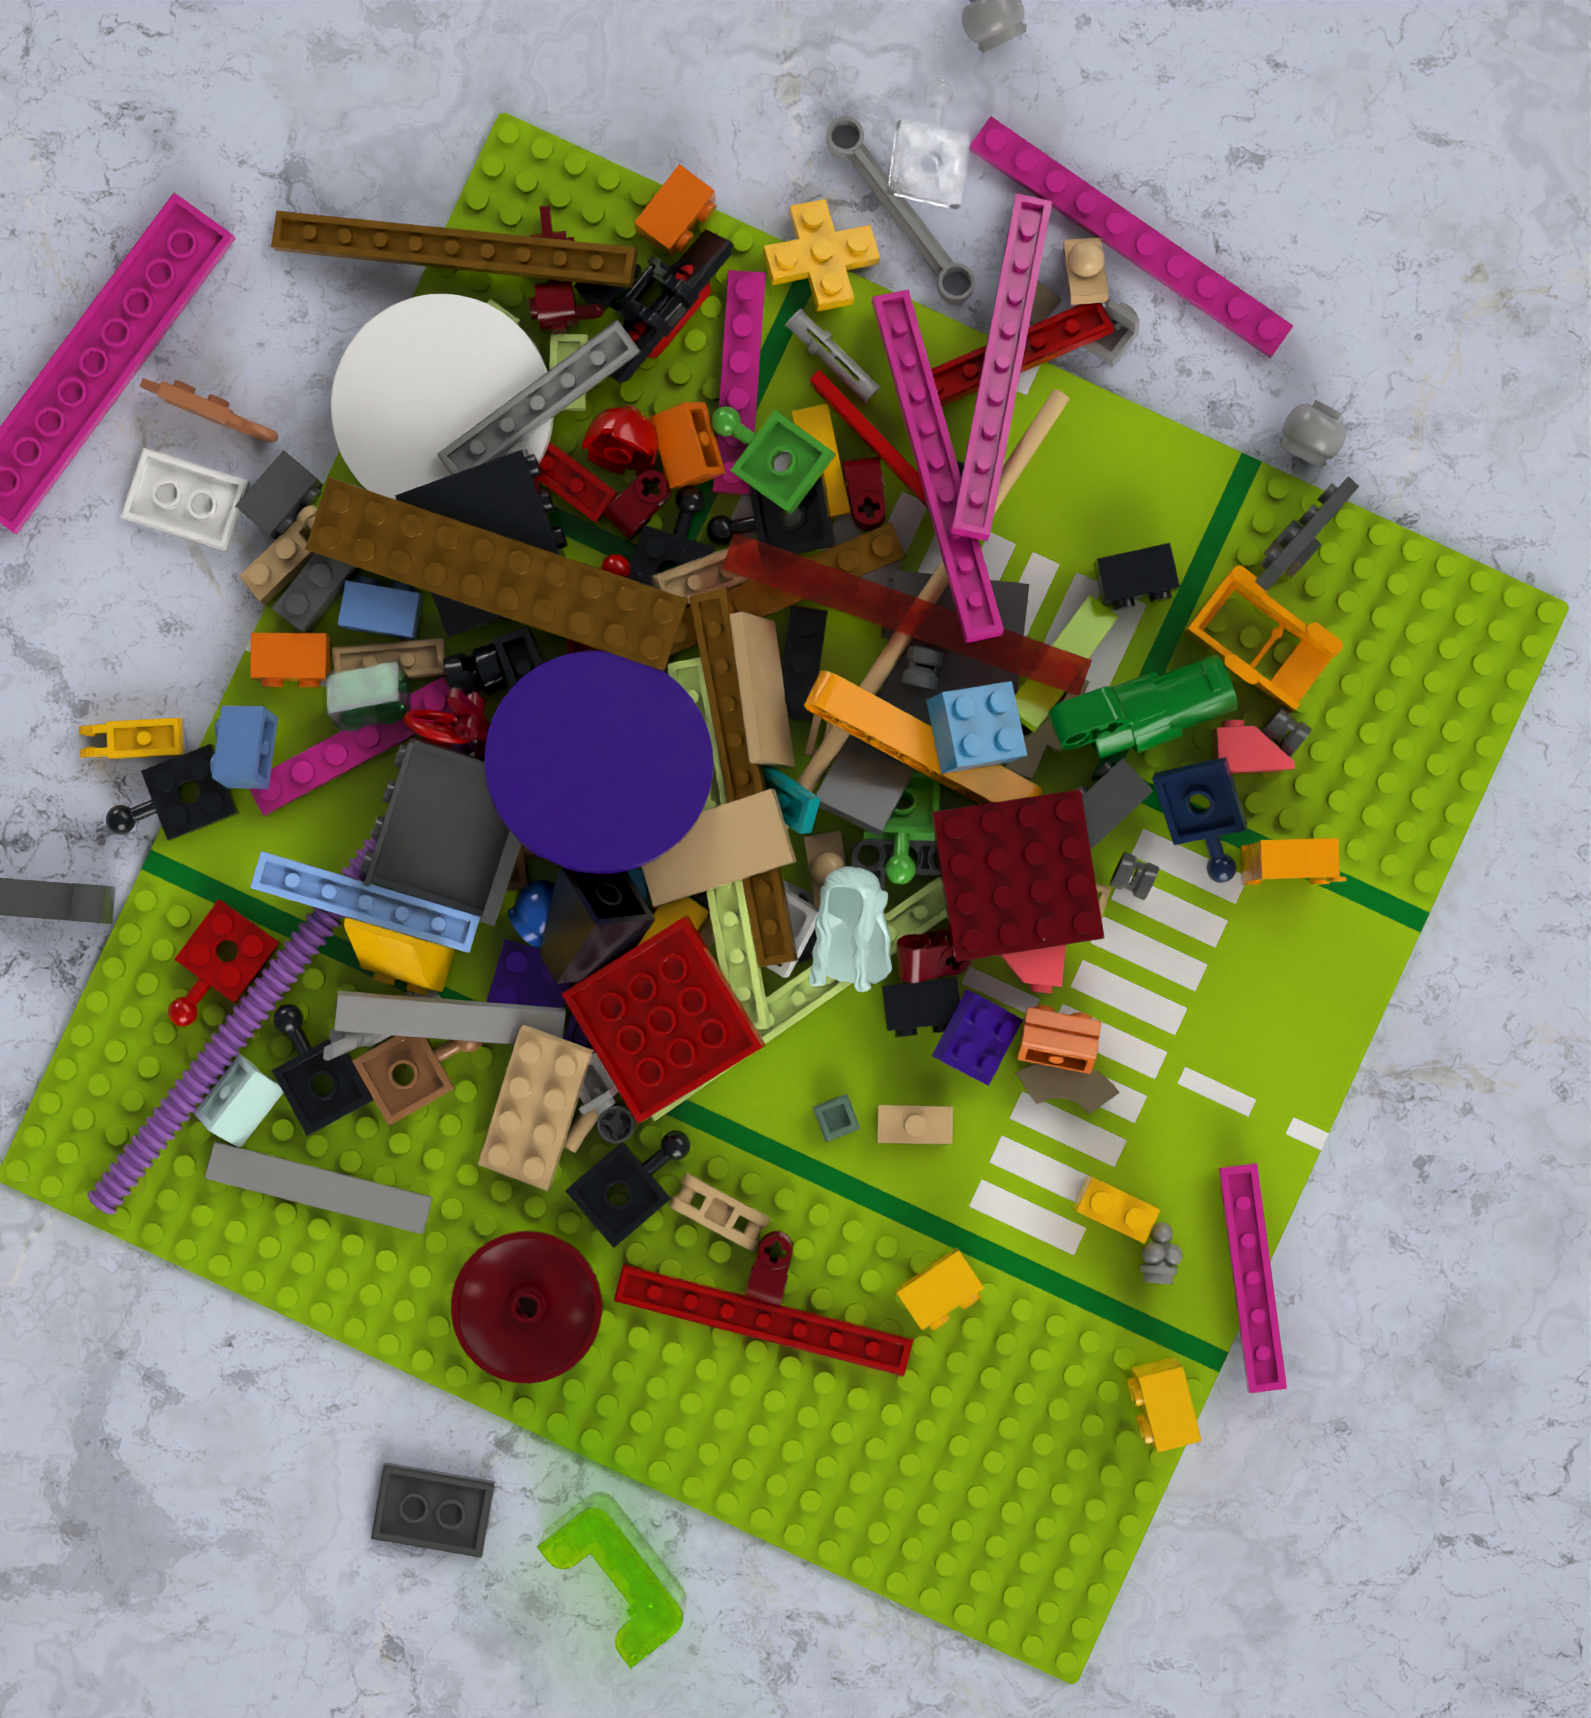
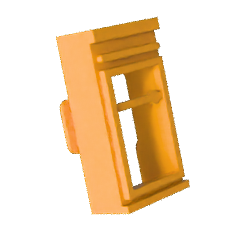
M1236 566L1226 575L1183 633L1190 636L1213 655H1219L1224 665L1248 684L1256 686L1278 704L1285 706L1293 712L1300 705L1299 701L1330 660L1336 657L1342 650L1343 643L1317 622L1306 625L1266 594L1267 591L1255 582L1258 577L1245 567ZM1233 591H1236L1279 624L1278 628L1272 630V636L1250 665L1204 632V629ZM1285 628L1297 637L1300 642L1269 681L1254 668L1274 641L1282 637V631Z
M1339 838L1260 840L1256 843L1241 846L1242 885H1260L1261 880L1309 878L1310 885L1330 884L1329 882L1346 881V877H1340Z

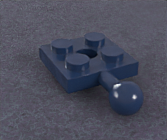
M1227 757L1155 772L1152 780L1173 844L1178 845L1204 839L1210 856L1206 866L1208 876L1217 883L1230 881L1236 873V863L1231 856L1224 854L1219 836L1245 831L1248 824ZM1195 794L1204 795L1208 798L1210 806L1205 809L1197 808L1191 803L1190 797Z

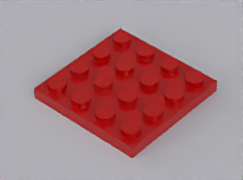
M684 916L561 994L638 1124L766 1046L689 916Z

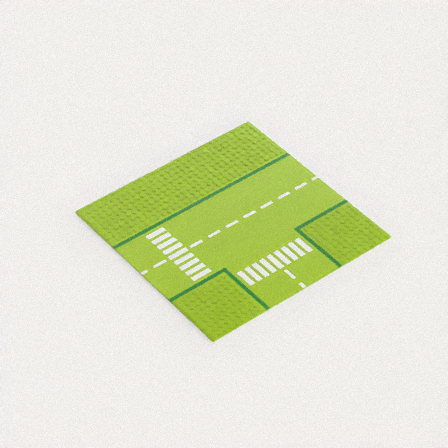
M508 113L498 115L445 228L521 236L542 234L539 206L550 205L553 232L566 231L567 238L574 237L575 241L635 247L638 251L636 264L641 266V272L634 279L633 284L649 266L647 261L651 256L661 259L669 267L679 261L705 229L734 244L730 257L709 281L711 287L709 296L665 350L654 359L646 358L628 381L620 384L607 377L587 392L586 411L562 410L555 415L550 442L619 494L625 491L638 477L635 476L637 470L624 468V475L607 471L587 458L589 453L587 448L582 449L585 433L593 418L608 408L633 406L650 420L649 417L683 402H705L711 420L713 413L719 408L728 272L729 270L766 273L755 434L760 431L774 410L794 423L791 411L825 404L824 399L810 384V378L820 369L918 472L872 306L873 296L893 293V291L847 270L854 295L853 305L817 312L808 278L772 285L763 255V248L765 245L785 241L716 209L706 223L699 221L691 233L694 234V238L689 246L682 253L677 250L673 257L670 258L638 234L634 225L636 219L663 186L662 184ZM426 266L412 298L429 294H453L473 298L487 303L490 299L520 319L519 326L535 343L542 355L547 371H549L550 337L553 332L552 330H540L539 320H532L529 306V297H535L534 284L547 283L548 279ZM655 281L638 302L650 308L662 293L663 289L660 284ZM574 289L576 306L587 304ZM621 296L616 302L618 303L623 296ZM912 300L931 369L987 344V334ZM609 307L600 318L579 320L578 326L566 329L567 334H588L590 341L616 320L622 326L625 321ZM802 308L804 313L823 331L828 330L833 335L831 339L876 384L881 386L867 403L864 404L816 355L811 356L807 352L808 347L785 326L799 309ZM808 332L828 353H831L810 332ZM835 359L856 381H858V379L838 359ZM1047 362L1020 373L1003 466L1054 389L1067 395L1070 400L995 512L988 541L979 539L990 580L1029 584L1018 691L1086 598L1091 595L1102 603L1093 565L1096 559L1167 543L1171 545L1180 587L1176 591L1171 592L1172 598L1164 601L1150 603L1149 597L1134 600L1136 605L1134 607L1117 611L1113 610V605L1106 606L1117 614L1119 618L1076 676L1090 681L1085 691L1087 693L1102 687H1113L1151 672H1156L1159 676L1212 656L1213 654L1190 636L1183 633L1234 567L1243 566L1256 577H1259L1265 570L1260 566V563L1266 558L1263 554L1265 550L1294 519L1303 527L1298 520L1313 504L1319 509L1322 504L1317 499L1325 490ZM977 392L942 407L956 460L963 464ZM829 406L842 471V462L877 457L865 442ZM714 431L715 438L717 441V433ZM658 449L655 463L651 470L658 471L664 475L663 463ZM340 450L320 490L321 495L314 503V506L318 509L328 477L366 489L352 474ZM787 453L779 455L774 462L775 470L778 472L786 471L792 464V456ZM881 459L884 482L883 492L886 505L885 521L882 526L889 523L893 524L906 557L792 605L828 611L819 673L823 670L832 672L857 686H860L877 660L879 653L883 651L887 644V639L881 638L883 616H890L892 603L885 601L887 579H894L895 570L933 574L942 561L929 510ZM714 479L695 486L704 493L705 506L700 513L693 515L687 538L714 546V553L753 539L756 541L759 551L756 531L735 534L733 540L724 545L713 543L706 531L708 522L717 515H725L732 520L754 516L751 496L713 493ZM660 480L657 483L651 481L646 483L645 486L649 490L646 497L651 493L655 496L660 494L661 491L658 488ZM539 481L542 491L548 490L552 498L555 511L550 512L554 525L555 527L561 525L566 536L568 546L563 548L566 558L601 569V564L607 556L619 554L628 560L631 568L641 532L629 541L604 516H602L598 523H595ZM682 488L672 489L668 501L656 512L647 526L673 534L680 513L676 505V496ZM1346 501L1315 537L1322 545L1292 578L1285 574L1288 571L1287 569L1266 593L1306 625L1312 622L1319 623L1342 641L1343 648L1336 657L1330 660L1299 701L1300 705L1292 712L1293 719L1297 722H1304L1312 728L1308 737L1290 756L1294 760L1295 769L1279 772L1232 774L1248 824L1245 831L1219 836L1224 854L1231 856L1236 863L1234 877L1228 882L1217 883L1208 876L1206 866L1210 856L1204 839L1178 845L1173 844L1152 780L1155 772L1214 760L1212 730L1222 727L1221 721L1244 720V726H1255L1261 731L1271 717L1282 707L1256 686L1248 684L1226 667L1236 694L1237 711L1183 730L1182 736L1175 740L1140 753H1136L1133 748H1129L1100 760L1097 758L1091 743L1075 749H1061L1058 753L1045 748L1034 777L1031 782L1042 789L1041 795L1077 790L1082 785L1089 789L1099 780L1094 775L1097 770L1109 759L1116 764L1122 758L1154 790L1091 849L1096 883L1111 887L1102 915L1105 939L1066 945L1062 987L1053 986L1052 993L1030 991V984L1021 983L999 955L973 959L969 967L958 975L928 979L937 980L957 977L960 1000L966 989L1021 1019L1024 1018L1027 1007L1034 1008L1038 1005H1046L1052 1007L1057 1013L1071 1015L1081 1012L1090 1015L1093 1020L1101 1021L1098 1052L1093 1069L1105 1076L1120 1093L1090 1114L1078 1103L1066 1098H1050L1036 1104L1015 1074L1020 1069L1034 1064L1017 1060L1022 1023L989 1086L932 1057L944 1032L933 1033L932 1026L917 1028L918 1035L895 1037V1030L887 1031L881 986L908 983L898 978L896 952L890 956L891 972L886 978L876 984L869 982L872 987L871 989L859 992L854 987V983L850 984L767 1042L764 1048L737 1063L656 1121L649 1117L639 1124L636 1122L634 1133L624 1141L643 1164L661 1149V1140L666 1133L673 1130L685 1133L690 1140L689 1153L683 1159L669 1160L653 1174V1177L672 1198L673 1195H678L683 1186L681 1180L685 1172H688L771 1217L766 1228L762 1227L756 1239L759 1242L754 1251L746 1249L668 1206L670 1200L613 1248L565 1191L620 1144L611 1143L603 1139L598 1132L597 1121L576 1153L563 1147L552 1186L548 1191L478 1165L515 1045L483 1042L482 1046L474 1052H464L461 1050L442 1061L441 1063L455 1089L388 1126L375 1101H372L317 1132L306 1136L283 1093L241 1147L432 1196L433 1200L424 1234L205 1179L214 1142L233 1144L210 1132L194 1115V1112H189L190 1118L188 1121L181 1122L182 1129L180 1131H174V1139L167 1140V1148L164 1150L160 1149V1157L152 1159L153 1166L145 1168V1176L138 1177V1185L135 1187L131 1186V1194L123 1196L124 1203L116 1205L117 1211L115 1214H106L89 1201L87 1193L91 1190L95 1191V1183L97 1181L102 1182L103 1180L102 1174L110 1172L109 1165L113 1162L117 1163L116 1157L119 1153L124 1154V1146L132 1144L131 1137L139 1135L138 1128L142 1125L146 1126L145 1120L148 1116L153 1117V1109L161 1107L160 1100L168 1098L167 1092L171 1088L175 1089V1081L183 1079L182 1072L190 1070L189 1063L197 1061V1053L200 1051L204 1052V1044L212 1042L211 1035L219 1033V1025H225L227 1022L226 1016L229 1014L233 1015V1007L235 1005L240 1006L242 1003L240 1000L237 1004L232 1002L211 986L199 1004H197L198 1016L195 1022L186 1027L174 1025L168 1017L170 1003L179 997H186L199 978L175 961V957L218 899H220L281 943L263 967V969H269L271 966L269 964L270 960L277 959V951L285 949L284 942L292 940L291 933L299 931V923H305L307 920L306 914H312L314 909L310 905L250 888L261 851L343 875L342 868H348L350 866V858L355 859L358 855L356 853L357 849L365 847L363 844L364 840L372 838L370 833L374 829L377 816L385 817L389 803L382 800L389 780L396 782L400 767L394 766L400 744L267 816L262 814L249 789L230 788L240 814L172 841L167 840L161 826L0 1166V1182L1069 1684H1075L1080 1679L1186 1447L1185 1445L1157 1453L1150 1443L1145 1444L1144 1438L1140 1436L1136 1416L1142 1415L1140 1406L1136 1407L1135 1402L1131 1400L1126 1379L1133 1378L1130 1368L1174 1357L1184 1368L1196 1420L1198 1421L1239 1331L1218 1167L1257 1163L1271 1261L1568 613L1569 606L1565 601ZM871 505L864 506V513L867 518H873L874 511ZM798 507L792 515L786 511L784 512L783 519L788 527L796 526L800 522L801 511ZM852 513L831 518L835 545L867 533L858 529L854 524ZM310 532L305 536L307 540L309 538ZM827 549L762 560L765 573L769 574ZM671 561L664 562L660 565L658 574L675 568L678 565ZM361 569L352 580V582H356L357 576L369 577L379 580L378 586L393 588L394 582L403 583ZM294 579L266 605L253 633H303L272 609ZM415 587V592L420 593L424 597L416 640L444 638L446 657L461 652L471 656L473 649L493 643L492 639L528 626L531 630L544 663L566 655L568 638L518 621L496 620L447 637L431 592ZM1233 591L1204 629V632L1250 665L1272 636V630L1278 628L1279 624L1236 591ZM343 593L311 632L326 633L332 637V648L412 641L340 627L338 619ZM791 606L763 617L775 621L781 669ZM1285 628L1282 631V637L1274 641L1254 668L1269 681L1300 642L1297 637ZM250 638L199 748L212 744L216 751L217 737L215 725L218 718H220L222 706H264L278 717L272 768L441 677L446 679L449 687L450 684L447 676L337 686L335 685L331 648V682H321V688H299L298 681H284L283 688L261 687V681L250 678ZM698 645L670 656L667 664L700 657ZM666 665L664 672L668 674V668ZM505 671L508 689L488 695L483 690L479 691L480 697L486 701L483 714L489 724H491L499 704L511 689ZM1068 688L1065 690V692L1063 693V695L1060 697V699L1057 701V703H1056L1055 705H1057V704H1059V703L1061 702V700H1062V698L1064 697L1065 693L1067 692ZM822 718L814 749L817 750L823 742L828 721ZM789 719L795 767L776 769L797 782L813 757L805 755L812 722ZM1021 723L1023 735L1027 736L1032 730ZM420 735L414 736L415 738L422 739ZM410 739L401 744L408 746ZM832 761L814 788L813 794L816 795L834 761ZM188 782L182 787L181 797L186 803H193L199 798L200 789L195 782ZM940 783V811L979 805ZM1195 794L1190 797L1191 803L1197 808L1205 809L1210 806L1208 798L1204 795ZM901 798L896 808L905 810L913 804L910 800ZM819 807L811 833L800 834L791 827L788 828L787 831L797 862L781 867L785 889L797 896L803 893L808 903L814 907L804 836L841 831L846 866H851L853 848L864 839V829ZM1339 838L1340 877H1346V881L1329 882L1330 884L1310 885L1309 878L1261 880L1260 885H1242V845H1249L1260 840ZM864 846L858 851V860L864 866H874L879 860V853L873 846ZM909 848V857L915 863L916 854L914 850ZM936 850L933 854V862L939 868ZM1124 852L1136 856L1138 862L1143 864L1150 862L1159 866L1156 879L1145 900L1133 896L1132 891L1126 888L1119 890L1110 886L1113 873ZM539 856L525 858L529 884L538 880H547L555 884L561 867H564ZM1137 868L1134 869V872L1129 880V883L1131 882V879ZM885 874V892L888 893V900L883 910L884 915L939 876L914 875L913 879L906 884H895ZM522 889L506 891L495 926L480 922L479 920L469 953L455 949L443 992L438 991L441 999L487 1002L504 939L532 946L519 935L508 917V910L515 905L516 897ZM648 890V907L650 909L652 900ZM343 917L340 920L341 926L334 927V935L332 937L327 936L325 939L327 944L319 946L320 953L312 955V963L305 964V972L303 974L298 973V981L290 983L291 990L283 992L284 998L282 1001H276V1009L273 1011L269 1010V1018L261 1020L262 1027L254 1029L255 1035L253 1038H247V1046L239 1048L240 1055L249 1059L262 1074L277 1083L278 1081L272 1069L299 1055L289 1035L280 1032L274 1025V1013L280 1006L292 1004L302 1011L304 1020L301 1028L313 1048L330 1039V1031L335 1027L338 991L400 995L409 991L406 990L408 982L398 979L395 980L394 985L372 979L374 972L361 968L343 925L345 921ZM947 917L925 933L949 929ZM225 941L218 948V956L223 962L234 960L238 954V947L233 941ZM714 941L709 951L711 952L712 956L714 957L716 963L719 966L717 950ZM813 958L800 964L797 961L790 976L784 978L766 966L760 967L765 997H768L811 967ZM262 970L256 978L263 977ZM253 981L249 987L254 988L256 983ZM581 981L571 982L570 988ZM247 990L243 995L245 997H247L249 994ZM566 1002L564 1005L566 1013L563 1037L572 1015ZM392 1035L373 1046L366 1047L363 1045L349 1052L352 1058L355 1059L396 1035ZM428 1038L433 1049L449 1041V1039ZM402 1063L395 1068L394 1079L400 1085H408L413 1081L414 1071L410 1065ZM219 1074L218 1077H217L218 1080H219L223 1075H220V1074ZM326 1074L318 1075L313 1083L314 1090L321 1096L329 1095L333 1090L332 1079ZM214 1084L210 1085L211 1090L215 1086ZM619 1092L613 1096L616 1102L613 1105L621 1104L627 1106ZM206 1093L203 1094L204 1099L206 1098V1096H207L208 1094H206ZM848 1094L861 1129L826 1142L812 1107ZM580 1097L577 1102V1106L572 1118L571 1125L580 1113L579 1108L584 1105ZM197 1102L195 1106L198 1108L201 1103ZM878 1105L953 1106L952 1144L877 1143ZM1088 1174L1160 1209L1154 1224L1164 1222L1171 1227L1173 1236L1169 1243L1180 1247L1183 1255L1181 1262L1173 1266L1177 1267V1275H1173V1284L1142 1281L1143 1272H1139L1140 1264H1147L1142 1258V1249L1146 1244L1153 1242L1150 1234L1145 1244L1076 1212L1072 1208ZM613 1184L608 1189V1198L613 1204L622 1205L628 1201L629 1191L623 1184ZM696 1192L690 1204L700 1209L706 1196ZM739 1215L733 1227L743 1232L749 1220ZM523 1230L546 1232L564 1239L577 1248L593 1267L600 1283L603 1299V1314L600 1328L595 1341L586 1355L564 1374L547 1381L530 1384L514 1383L499 1379L477 1366L462 1349L456 1337L451 1318L452 1291L458 1274L466 1261L490 1240L506 1233ZM774 1230L782 1231L791 1238L793 1252L781 1304L913 1338L905 1376L615 1302L614 1297L623 1264H628L745 1295L751 1268L755 1264L763 1236ZM774 1241L771 1247H765L771 1250L770 1256L773 1258H778L779 1253H786V1251L781 1249V1242ZM957 1247L984 1286V1289L979 1291L981 1298L966 1309H962L959 1305L947 1313L950 1319L939 1328L932 1331L928 1326L922 1331L897 1295L895 1289Z

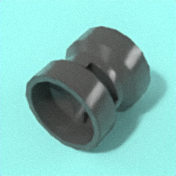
M909 646L906 656L909 660L908 669L903 671L900 683L924 690L937 691L939 684L937 671L938 668L943 666L945 654L931 649ZM917 664V665H921V666L931 667V669H927V668H923V667H919V666H915V665Z
M1282 706L1271 717L1261 732L1271 741L1278 744L1279 748L1290 757L1308 737L1312 728L1304 722H1297L1292 718V712L1285 706Z
M1124 852L1113 873L1110 886L1119 890L1126 888L1132 891L1133 896L1145 900L1156 879L1159 866L1150 862L1143 864L1137 861L1136 856ZM1137 868L1131 879V882L1129 883V880L1134 872V869Z
M621 1104L612 1105L599 1115L597 1121V1129L600 1136L611 1143H621L627 1140L636 1128V1120L627 1106Z

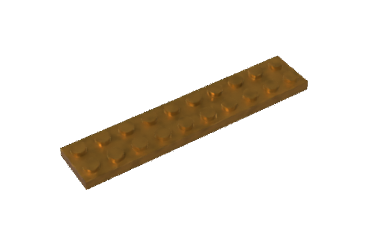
M331 477L327 479L305 550L665 671L688 602L687 598Z

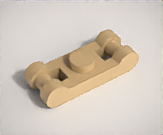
M685 1172L681 1180L683 1186L677 1196L673 1195L668 1206L746 1249L754 1251L759 1242L756 1238L762 1227L766 1228L771 1217L709 1185L698 1177ZM696 1192L706 1196L700 1209L690 1204ZM739 1215L749 1220L743 1232L733 1227Z

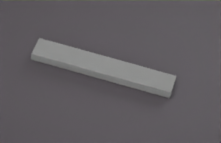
M616 320L437 454L451 475L499 458L641 351L621 323Z
M338 991L334 1031L515 1044L519 1028L523 1025L563 1039L566 1012L565 1008Z
M218 1141L214 1142L205 1179L419 1234H424L433 1200L432 1196Z

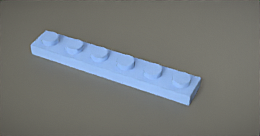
M264 851L260 853L250 886L252 889L467 953L470 952L480 920V916L371 883L368 887L364 885V881Z

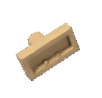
M878 1105L877 1143L952 1144L953 1106Z

